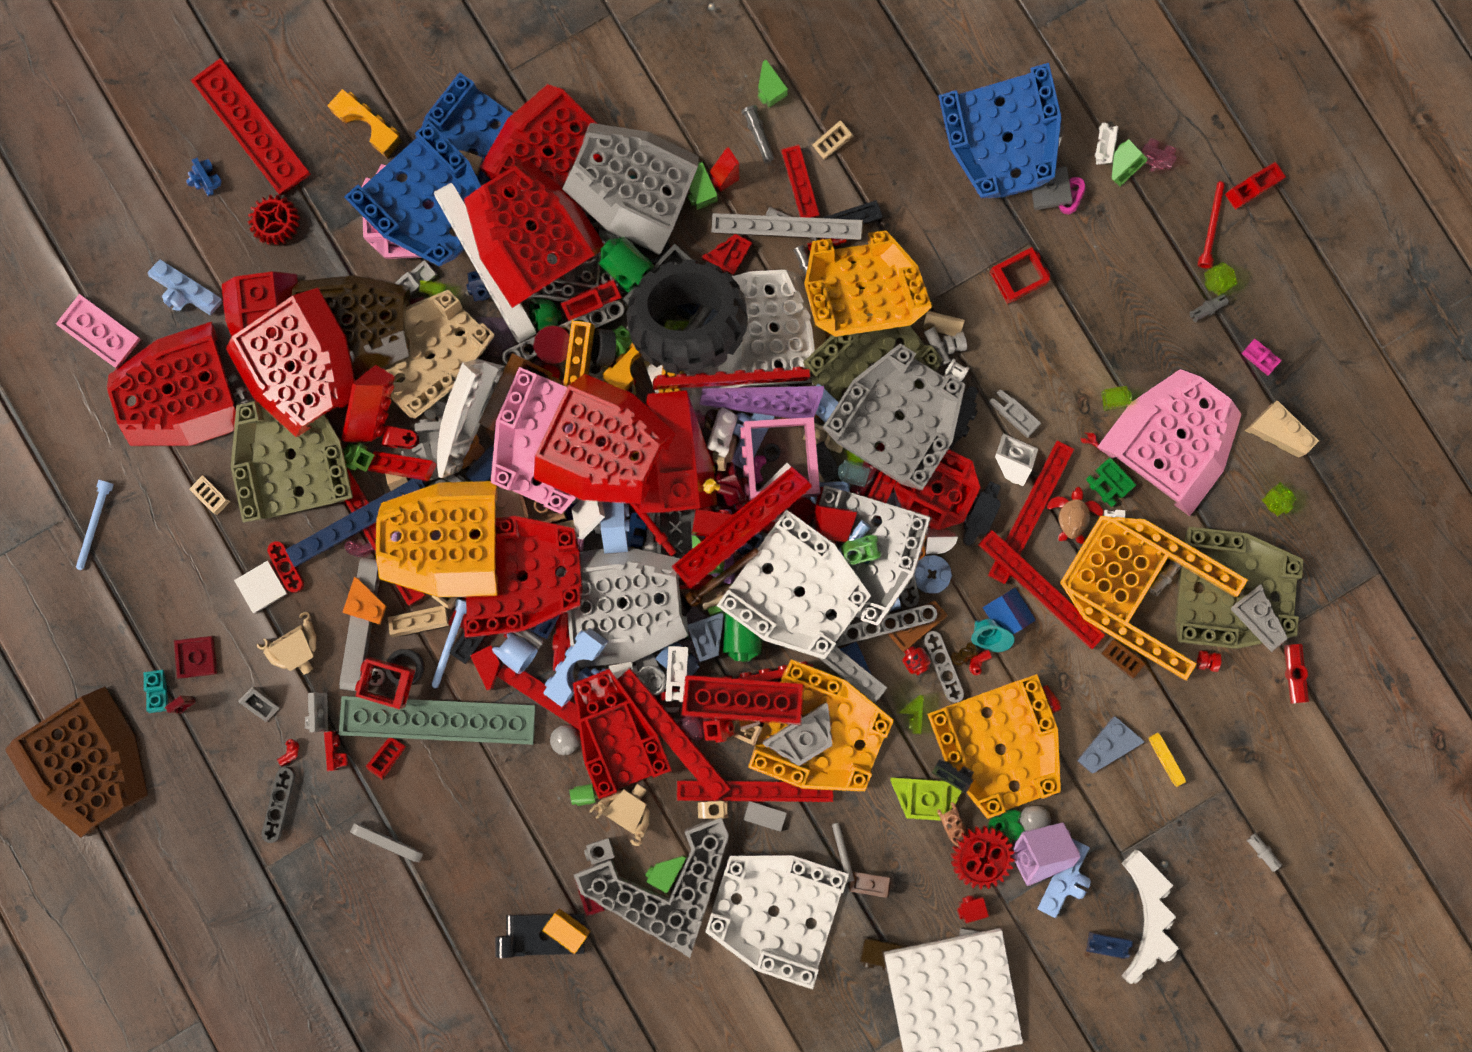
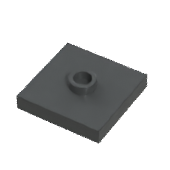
M1067 166L1056 168L1054 179L1038 188L1032 189L1035 210L1072 203Z

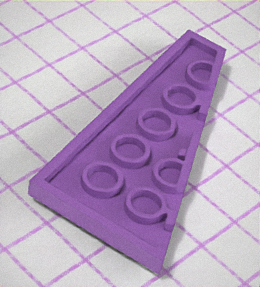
M824 386L703 388L699 405L717 408L724 407L730 410L790 419L815 417L824 393Z

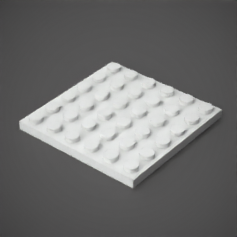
M1000 928L884 952L903 1052H984L1023 1043L1004 940Z

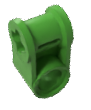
M867 535L859 539L847 541L841 547V552L846 562L851 565L875 560L881 556L876 543L878 541L876 535ZM855 550L854 554L848 555L850 551Z

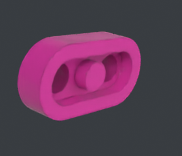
M1079 177L1069 179L1072 205L1071 207L1059 206L1060 211L1064 214H1072L1076 211L1085 192V183ZM1079 187V190L1074 191L1073 188Z

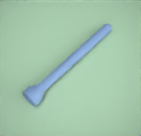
M98 480L96 487H98L97 491L99 493L76 565L78 570L84 569L106 495L112 491L114 486L112 483Z
M456 599L454 605L456 606V614L431 684L433 688L439 687L463 615L467 612L466 600Z

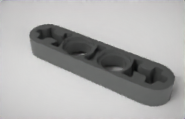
M289 767L279 769L275 776L262 829V838L268 843L278 841L282 834L296 775L294 770ZM288 771L287 775H290V779H286L284 784L288 785V788L278 787L279 784L284 782L281 774ZM279 790H283L286 793V798L283 801H279L276 798V793ZM274 809L281 811L279 820H274L271 816ZM269 822L275 824L279 823V826H274L273 832L276 833V836L270 839V835L267 834V831H271L273 825H269Z

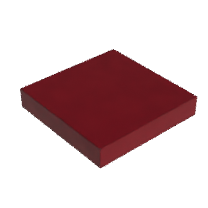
M214 636L174 640L177 679L217 674Z

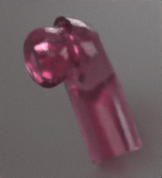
M353 541L345 543L346 552L355 557H362L374 551L370 542L363 546Z

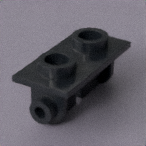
M824 441L816 444L818 471L825 483L830 482L842 473Z

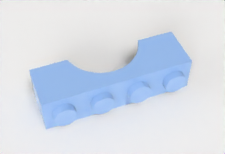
M591 628L585 631L581 630L575 638L577 642L574 647H569L565 653L566 659L564 662L561 661L555 668L557 673L554 677L551 676L545 684L547 688L543 693L561 707L567 704L574 694L573 668L576 662L582 659L593 661L599 657L608 643L605 638Z

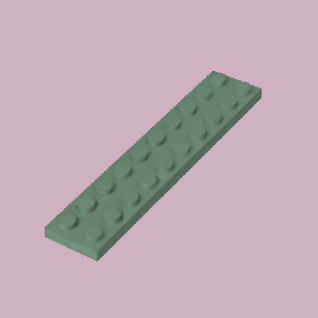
M342 696L339 735L533 745L536 706L408 699L405 708L396 709L359 697Z

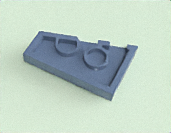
M1113 716L1076 761L1093 774L1141 745L1144 741Z

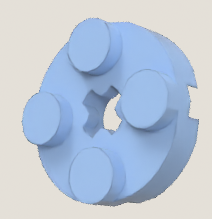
M937 555L925 556L920 559L914 574L917 588L922 592L930 594L943 591L949 585L952 577L949 564ZM929 569L931 571L935 570L937 572L935 574V576L937 577L936 579H929L927 577L929 574Z

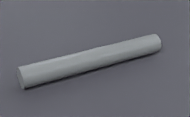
M832 824L844 873L849 874L847 882L854 881L840 824Z

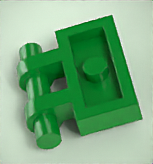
M1110 457L1095 470L1100 476L1098 479H1095L1092 475L1085 479L1090 484L1089 487L1095 490L1102 497L1101 500L1104 503L1107 502L1111 508L1117 503L1112 498L1115 494L1121 499L1136 486ZM1103 481L1111 488L1109 492L1100 485Z

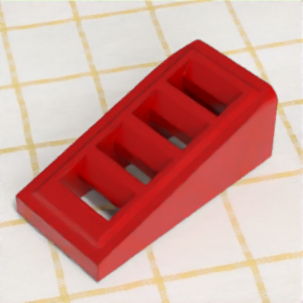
M388 738L366 765L367 770L383 780L406 746L395 738ZM389 744L395 746L398 749L397 752L388 747ZM384 751H388L390 754L393 755V757L390 758L389 756L384 754ZM382 757L383 759L388 761V763L384 764L382 761L379 760V758ZM377 763L379 766L383 768L382 771L377 769L374 765Z

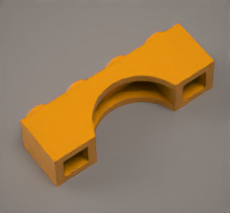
M342 89L327 106L345 124L353 120H362L371 125L370 143L383 156L388 158L402 143L399 138L400 133L392 126L388 128L385 125V120L379 115L375 117L371 113L372 110L363 103L361 105L358 103V98L350 91L346 93Z
M633 342L629 346L630 350L626 354L622 353L617 358V364L613 368L609 367L603 374L604 382L626 391L633 385L630 368L633 362L642 356L635 349Z

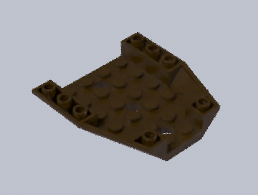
M351 275L301 280L292 289V296L315 288L320 289L347 338L355 380L375 365L383 369L410 357V340L405 334L406 306L410 305V287ZM390 313V317L388 319H381L383 314ZM349 316L353 317V319H352V321H351L350 323H348V324H345V323H344V320H345L347 317H349ZM291 361L292 369L294 370L295 364Z

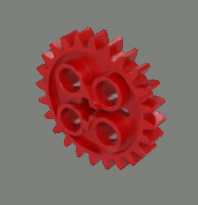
M985 825L982 831L976 826L975 832L968 829L969 835L966 836L962 833L963 840L956 839L959 846H953L952 848L956 853L951 854V857L955 859L951 862L952 866L955 867L953 871L955 874H958L959 880L963 879L965 885L970 883L973 889L977 884L980 890H982L983 885L990 889V883L997 886L998 879L1004 882L1002 876H1009L1006 870L1013 869L1009 862L1015 861L1010 856L1015 853L1013 849H1010L1013 845L1010 841L1007 842L1008 838L1006 835L1002 836L1003 833L1000 830L995 833L994 827H991L988 831ZM981 842L979 848L973 849L974 844ZM999 848L998 853L991 855L993 849ZM969 861H974L971 867H966ZM989 866H992L991 871L985 873V869Z

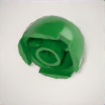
M532 298L531 301L534 304L529 306V318L532 325L534 324L536 334L544 327L558 326V321H561V311L557 310L552 300Z

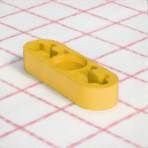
M1155 733L1148 737L1172 783L1176 787L1186 783L1182 772L1160 734Z

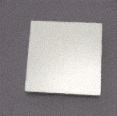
M580 499L572 508L576 536L581 540L605 518L602 502L583 501Z
M269 561L264 562L234 580L254 614L288 594Z

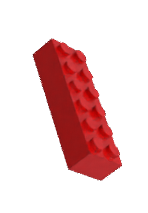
M685 675L682 715L695 718L802 725L805 686L804 684Z

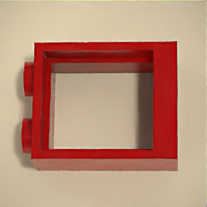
M1032 247L1001 262L990 270V274L1007 305L1045 286L1050 281L1048 269L1046 267L1043 268L1039 253L1034 251ZM1028 256L1041 279L1014 293L1002 269Z
M375 658L365 659L360 667L362 674L355 686V691H357L355 697L396 709L405 708L415 670ZM374 665L401 673L395 699L368 692Z

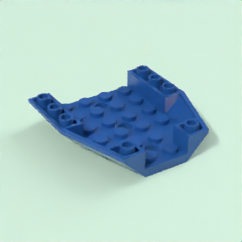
M1049 63L1030 68L1031 73L972 91L959 94L955 90L938 95L950 149L981 198L1010 196L1038 188L1055 178L1062 117ZM998 98L1005 99V103L1001 107L995 105ZM1007 133L1013 134V139L1010 142L1003 141V137ZM1015 169L1021 170V175L1018 178L1011 177V173Z
M459 72L426 114L422 126L430 121L458 150L468 153L476 150L478 152L477 156L485 159L507 118L512 113L477 89L473 81ZM498 121L501 125L498 129H492L490 127L491 123ZM480 169L479 175L476 177L482 186L489 182L490 179Z
M428 121L415 132L416 139L363 187L358 184L344 198L384 239L437 266H441L457 258L465 249L457 236L450 235L452 226L440 207L434 191L452 183L464 202V199L480 188L481 185L470 162ZM405 174L407 175V180L405 182H398L397 176ZM432 201L434 203L433 208L425 209L423 207L424 202Z

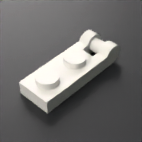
M724 407L718 410L707 444L708 449L717 451L718 455L722 457L727 455L738 419L737 415Z
M669 646L666 701L679 700V702H683L685 675L687 676L688 647ZM672 686H680V692H672Z

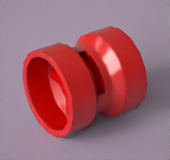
M1200 650L1197 657V669H1210L1212 672H1218L1221 666V654L1215 652L1210 654L1207 651Z

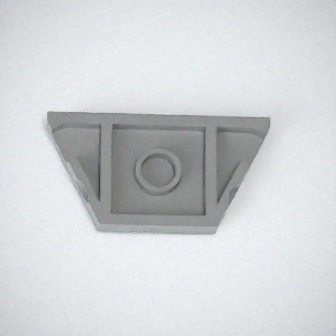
M825 702L802 716V725H788L764 740V746L770 747L798 766L832 746L828 703Z

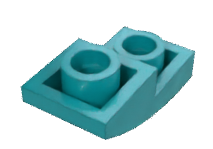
M164 670L143 672L146 711L148 713L166 711L164 707L168 705V695Z

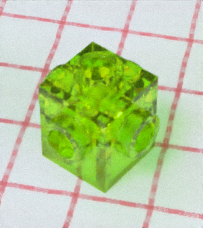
M1224 262L1204 273L1206 288L1218 296L1237 285L1234 269Z
M1279 482L1265 494L1261 501L1270 512L1278 517L1283 512L1287 514L1294 508L1293 503L1296 497L1289 488H1286Z

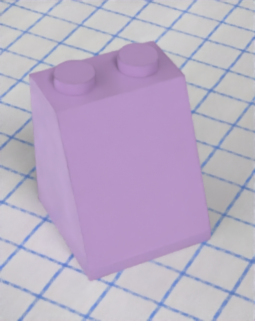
M1064 823L1023 832L1012 848L1015 852L1012 857L1015 859V863L1027 886L1073 867L1081 857Z

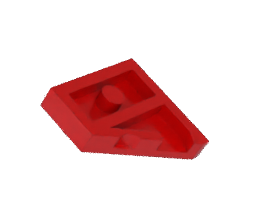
M734 234L726 242L719 244L708 254H704L702 260L717 265L722 271L734 276L750 249L752 242Z

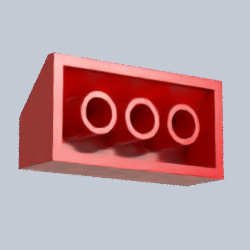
M375 365L352 384L342 435L343 441L372 442L375 438L383 435L385 421L388 418V407L391 404L390 397L395 387L393 385L394 375Z

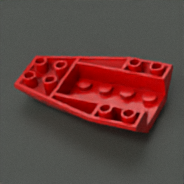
M271 271L235 276L221 284L225 321L231 337L292 297V289L298 283L297 274ZM275 328L270 330L271 338H274L277 334ZM289 362L288 364V370L290 372L293 371L291 362Z
M687 390L647 394L646 406L676 434L668 451L661 449L645 482L650 486V489L643 504H639L640 513L680 511L717 505L716 489L711 494L704 491L705 487L703 485L708 479L715 481L714 466Z
M610 668L573 683L584 764L599 799L616 793L619 788L653 776L654 778L672 771L656 731Z

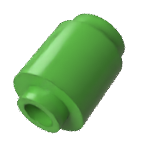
M593 784L576 786L574 789H570L572 805L596 803V799H599Z

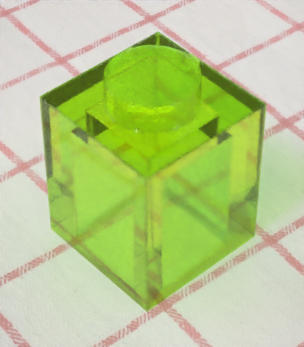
M1127 386L1108 388L1101 392L1104 411L1126 408L1132 402V394Z

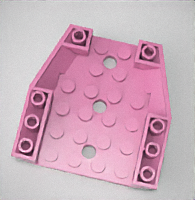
M519 367L496 420L491 483L506 490L519 493L543 504L544 507L562 514L576 497L545 483L536 486L533 483L535 454L567 387ZM573 424L566 426V433H570L573 430ZM601 438L598 441L599 447H603L606 444V438Z
M1180 369L1132 401L1097 448L1112 459L1117 457L1176 501L1174 505L1188 516H1191L1223 473L1242 414L1228 396L1205 379ZM1200 399L1208 401L1209 406L1207 409L1200 407ZM1178 429H1183L1186 432L1185 439H1180L1177 436ZM1155 459L1163 461L1164 466L1162 469H1157L1154 466Z

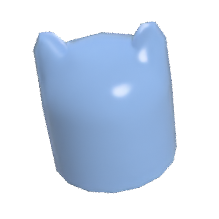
M507 633L508 639L500 647H494L492 650L505 665L517 674H521L533 661L538 649L523 638L513 633Z

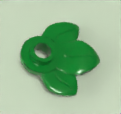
M1006 810L1001 816L992 817L988 823L989 830L991 827H994L995 833L1000 830L1003 833L1002 836L1006 835L1008 838L1007 842L1010 841V843L1012 840H1018L1021 834L1025 832L1022 825L1017 823L1021 817V812L1017 810ZM1000 822L1001 828L997 830L996 824Z

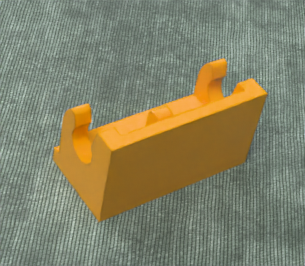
M560 908L543 929L545 933L574 954L591 932Z

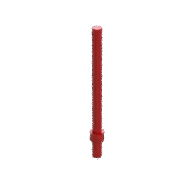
M630 504L654 534L657 543L662 545L670 556L675 554L677 551L667 540L668 536L660 531L647 513H640L639 504Z

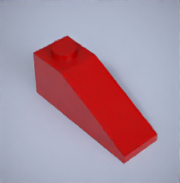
M729 147L724 150L710 170L711 183L720 192L739 181V162Z

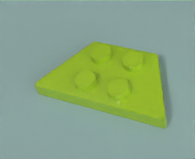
M890 777L891 784L905 817L910 819L941 821L937 810L940 809L942 814L952 810L950 803L954 802L956 804L962 792L946 781Z

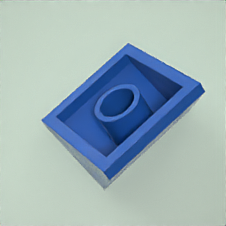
M1016 588L1011 589L982 607L989 619L996 621L1000 627L1012 634L1022 630L1036 620Z

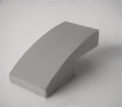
M424 260L414 270L404 274L394 284L410 287V296H412L436 278L438 274L428 261Z

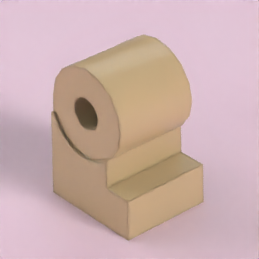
M727 801L698 802V818H728Z

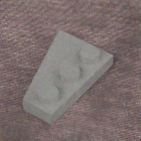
M1260 584L1233 605L1231 610L1273 652L1288 638Z

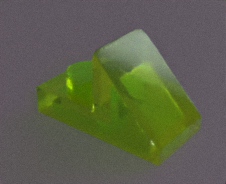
M917 695L898 712L900 714H913V718H909V730H912V734H921L924 695Z

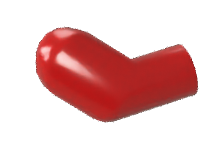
M989 650L973 656L969 664L970 673L976 676L981 674L982 663L992 658Z
M287 740L285 744L287 746L286 754L277 759L281 767L297 758L299 743L296 740Z

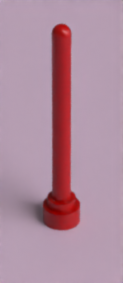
M1219 181L1216 186L1204 253L1198 259L1197 266L1205 269L1213 267L1214 259L1211 252L1225 184L1223 181Z

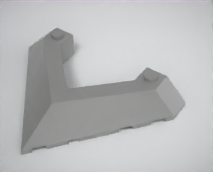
M722 817L685 829L691 850L670 898L620 877L612 858L574 874L580 893L690 958L728 839V833Z

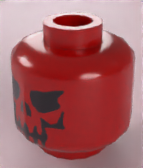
M912 646L904 652L906 655L903 657L902 662L910 674L918 676L930 668L931 659L922 647L915 648Z

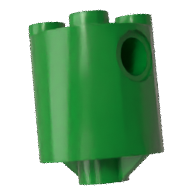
M625 236L608 240L600 249L601 259L598 264L628 293L636 284L640 283L645 275L644 272L648 273L655 266Z
M725 614L724 653H727L733 660L750 662L757 655H762V638L729 614Z

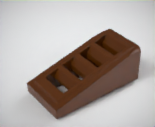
M1114 639L1101 653L1130 679H1133L1145 665L1142 660ZM1114 647H1117L1116 652L1110 656L1109 653ZM1121 652L1124 653L1118 661L1115 660ZM1127 657H1129L1130 660L1127 662L1125 666H1123L1122 663L1125 661ZM1135 662V667L1130 671L1129 667Z

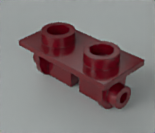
M864 461L850 487V492L867 497L880 470Z

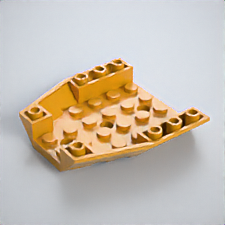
M887 230L868 233L867 245L834 249L831 239L812 241L804 285L815 325L831 335L837 337L909 326L931 308L932 305L918 265Z
M491 481L439 482L382 502L376 520V559L379 578L436 597L497 596L495 522L498 486L491 483ZM473 530L480 531L481 535L478 539L470 538V533ZM434 531L441 532L439 540L434 541L431 539V534ZM400 532L402 534L401 539L397 542L392 541L393 533Z
M791 659L780 682L804 684L803 716L823 703H828L832 746L798 766L791 762L790 759L781 756L778 752L763 744L764 740L789 724L763 723L748 768L803 789L865 791L872 775L871 769L884 737L887 738L894 720L848 681ZM857 740H863L865 747L857 749L854 744Z
M1037 674L927 714L944 761L952 764L958 771L965 766L974 772L971 778L973 782L966 793L987 819L1039 798L1043 799L1061 792L1058 728ZM984 707H989L992 711V715L989 718H984L981 714ZM1000 743L1006 748L1005 753L1002 755H998L995 751L996 745ZM1013 780L1019 783V789L1016 792H1012L1009 789V783Z

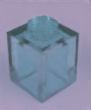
M844 460V463L839 467L838 475L843 482L865 487L870 468L867 465Z

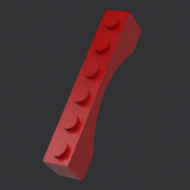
M708 507L696 509L691 534L707 537L733 515L727 510L712 512L711 508ZM776 519V522L771 521L761 531L769 534L779 519Z

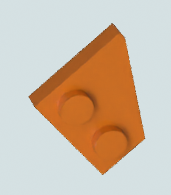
M354 577L342 613L381 625L387 606L361 580Z

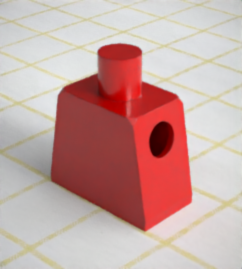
M816 505L815 531L835 546L837 541L847 542L857 512L849 509Z

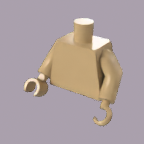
M308 612L300 614V618L308 615L303 620L304 623L272 643L263 638L266 642L264 647L259 643L257 644V647L264 651L271 664L282 669L287 668L289 671L299 667L303 675L313 670L308 660L314 657L316 634L312 622L309 621L311 615Z
M639 784L635 786L632 793L626 789L623 791L618 790L616 793L603 797L598 804L590 809V813L593 810H597L599 814L596 818L604 814L632 834H635V838L639 842L631 840V843L639 846L642 844V837L649 826L650 811L646 807L647 803L641 800L647 790Z

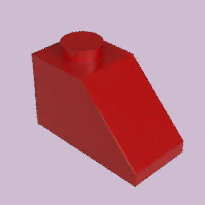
M492 645L470 655L488 691L494 688L502 665L500 658L494 654L492 650L494 646Z

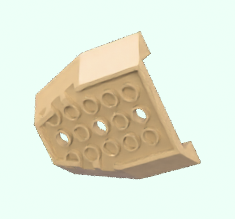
M449 290L406 307L405 334L410 340V357L383 368L395 376L393 383L395 387L391 393L392 400L409 417L417 418L453 389L462 363L478 359L495 336L483 323L479 325L463 309L460 300ZM465 331L464 335L456 336L458 332ZM435 354L433 359H426L428 355ZM400 377H405L403 382H396Z

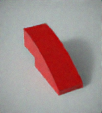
M1274 162L1233 187L1225 196L1236 210L1286 178L1277 163Z
M613 278L562 302L561 305L568 321L620 299L622 295Z

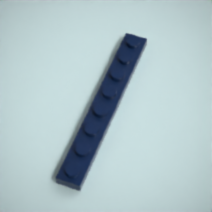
M412 479L286 549V552L293 566L297 567L375 524L382 502L425 488L426 485L423 480Z

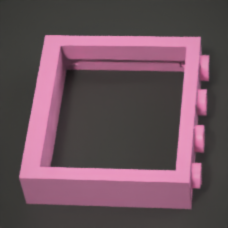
M814 417L745 421L743 427H740V437L744 439L745 446H742V458H746V465H743V475L747 477L748 484H745V494L749 496V501L761 492H756L751 436V429L804 426L808 477L812 488L800 498L819 496L820 486Z

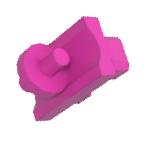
M1253 339L1241 353L1267 376L1281 362L1269 348L1263 346L1256 339Z

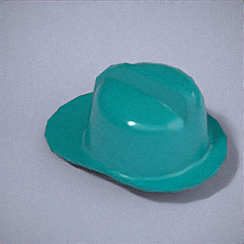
M984 619L982 621H975L971 641L973 644L986 650L1003 652L1012 647L1014 636L1008 630L1000 627L996 621Z

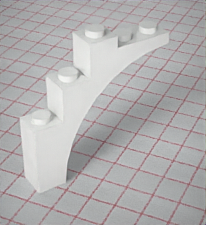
M1134 850L1122 862L1139 890L1144 911V929L1139 950L1131 965L1122 974V977L1130 984L1133 982L1137 983L1143 977L1142 973L1147 968L1151 969L1157 963V958L1163 962L1170 961L1176 956V951L1179 949L1162 931L1163 929L1167 930L1173 925L1174 922L1172 920L1175 916L1159 900L1160 898L1164 899L1170 894V888L1173 885L1138 850Z

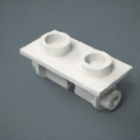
M1102 123L1099 127L1098 139L1100 141L1097 144L1095 153L1096 164L1113 163L1118 126L1109 127V124Z

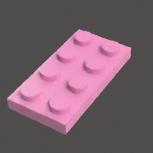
M80 294L56 323V325L116 369L122 365L141 340Z

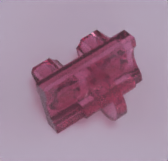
M1151 138L1144 145L1141 152L1148 159L1146 163L1151 165L1150 171L1154 172L1155 168L1163 170L1164 167L1167 169L1172 167L1177 158L1175 156L1176 148L1166 146L1164 151L1157 149L1159 142Z

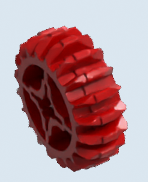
M269 194L268 200L262 197L263 202L255 201L257 207H251L253 213L248 214V217L251 218L248 224L251 226L249 229L254 233V237L256 239L260 238L259 241L261 243L266 242L271 246L274 242L278 246L280 240L283 244H286L285 238L288 237L291 240V233L297 234L294 227H300L299 223L296 222L300 219L299 215L296 214L298 210L293 208L294 204L288 202L286 197L281 199L280 195H276L274 199ZM284 210H286V212H287V222H286V223H284L283 220H282V218H283V216H284V214H283ZM261 217L265 219L263 231L260 225ZM276 218L279 222H271L270 219Z

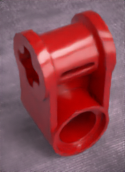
M385 426L382 445L390 448L412 449L419 445V435L411 430ZM414 438L413 441L407 442V439Z

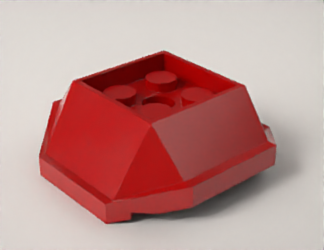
M949 449L923 490L912 488L899 482L894 487L900 507L931 517L929 526L936 530L963 523L980 490L973 461ZM933 484L940 485V493L932 491Z

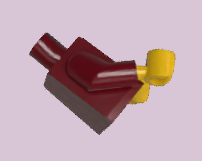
M733 461L727 464L726 471H718V468L714 466L717 483L713 479H708L703 485L705 487L704 491L711 494L716 489L717 493L723 494L728 506L734 505L736 511H739L746 505L744 501L746 494Z

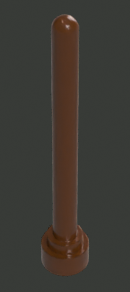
M752 549L699 590L696 589L688 592L685 595L687 602L693 607L701 603L706 593L759 554V549Z

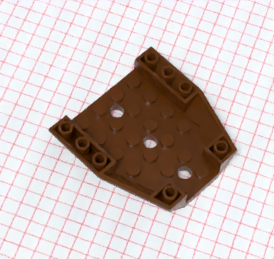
M106 686L74 700L14 738L5 749L33 798L80 838L98 828V824L123 808L132 806L148 796L136 736ZM57 729H61L63 732L60 740L54 737V732ZM77 762H80L83 766L80 773L74 770V765ZM97 795L103 799L100 806L94 804V798Z

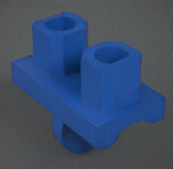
M198 158L192 159L194 165L192 166L193 171L188 172L189 178L186 181L188 186H195L197 190L203 187L207 196L213 195V190L221 186V180L217 174L210 177L207 176L206 173L213 171L209 159L199 161Z
M631 513L630 531H627V545L630 548L642 547L644 537L634 535L635 528L646 530L647 526L637 513Z

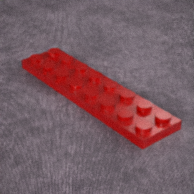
M221 58L190 80L280 196L310 175L306 167Z
M790 467L671 567L689 588H692L708 573L715 570L720 563L728 559L738 548L745 545L750 538L759 533L768 523L775 520L780 513L789 508L798 498L805 495L812 488V485L793 467Z

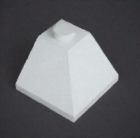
M1003 434L995 457L1005 478L1012 483L1024 486L1032 471L1038 448Z

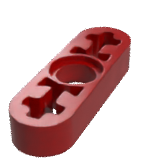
M278 541L270 543L267 551L285 588L293 593L300 592L304 588V581L297 567L293 566L286 552L287 547ZM275 546L282 548L279 552L282 557L286 556V558L280 559L278 554L273 553ZM284 562H289L291 569L284 573L281 570V565ZM291 575L295 581H299L297 588L290 587L292 580L289 577L285 578V576Z

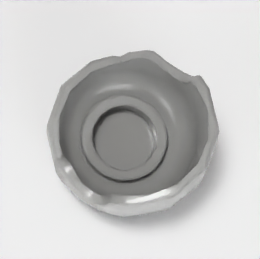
M644 666L638 671L637 676L654 696L659 695L665 690L667 678L663 670L656 666Z
M572 725L557 727L550 737V745L553 751L559 755L571 754L581 743L580 733Z
M1028 806L1021 812L1019 824L1022 825L1025 832L1050 826V813L1042 806Z

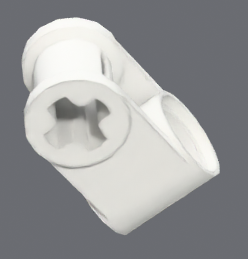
M953 358L943 377L947 378L948 375H951L957 380L962 381L969 367H963Z

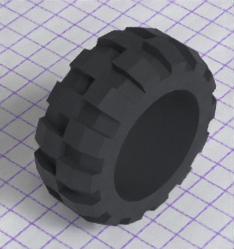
M683 260L682 264L673 265V262L661 265L658 272L652 273L650 271L641 279L639 288L635 287L628 302L627 321L635 349L656 368L662 365L663 369L669 373L680 374V371H689L690 375L704 373V368L711 365L713 368L720 366L726 362L728 353L731 355L735 353L747 331L748 317L744 293L729 273H723L719 266L709 262L701 265L697 260ZM682 304H703L718 312L714 319L706 325L689 331L670 330L657 323L665 312Z

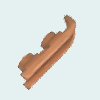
M951 802L952 810L945 814H942L940 809L937 812L949 839L956 846H959L954 838H961L962 833L967 836V831L955 803Z

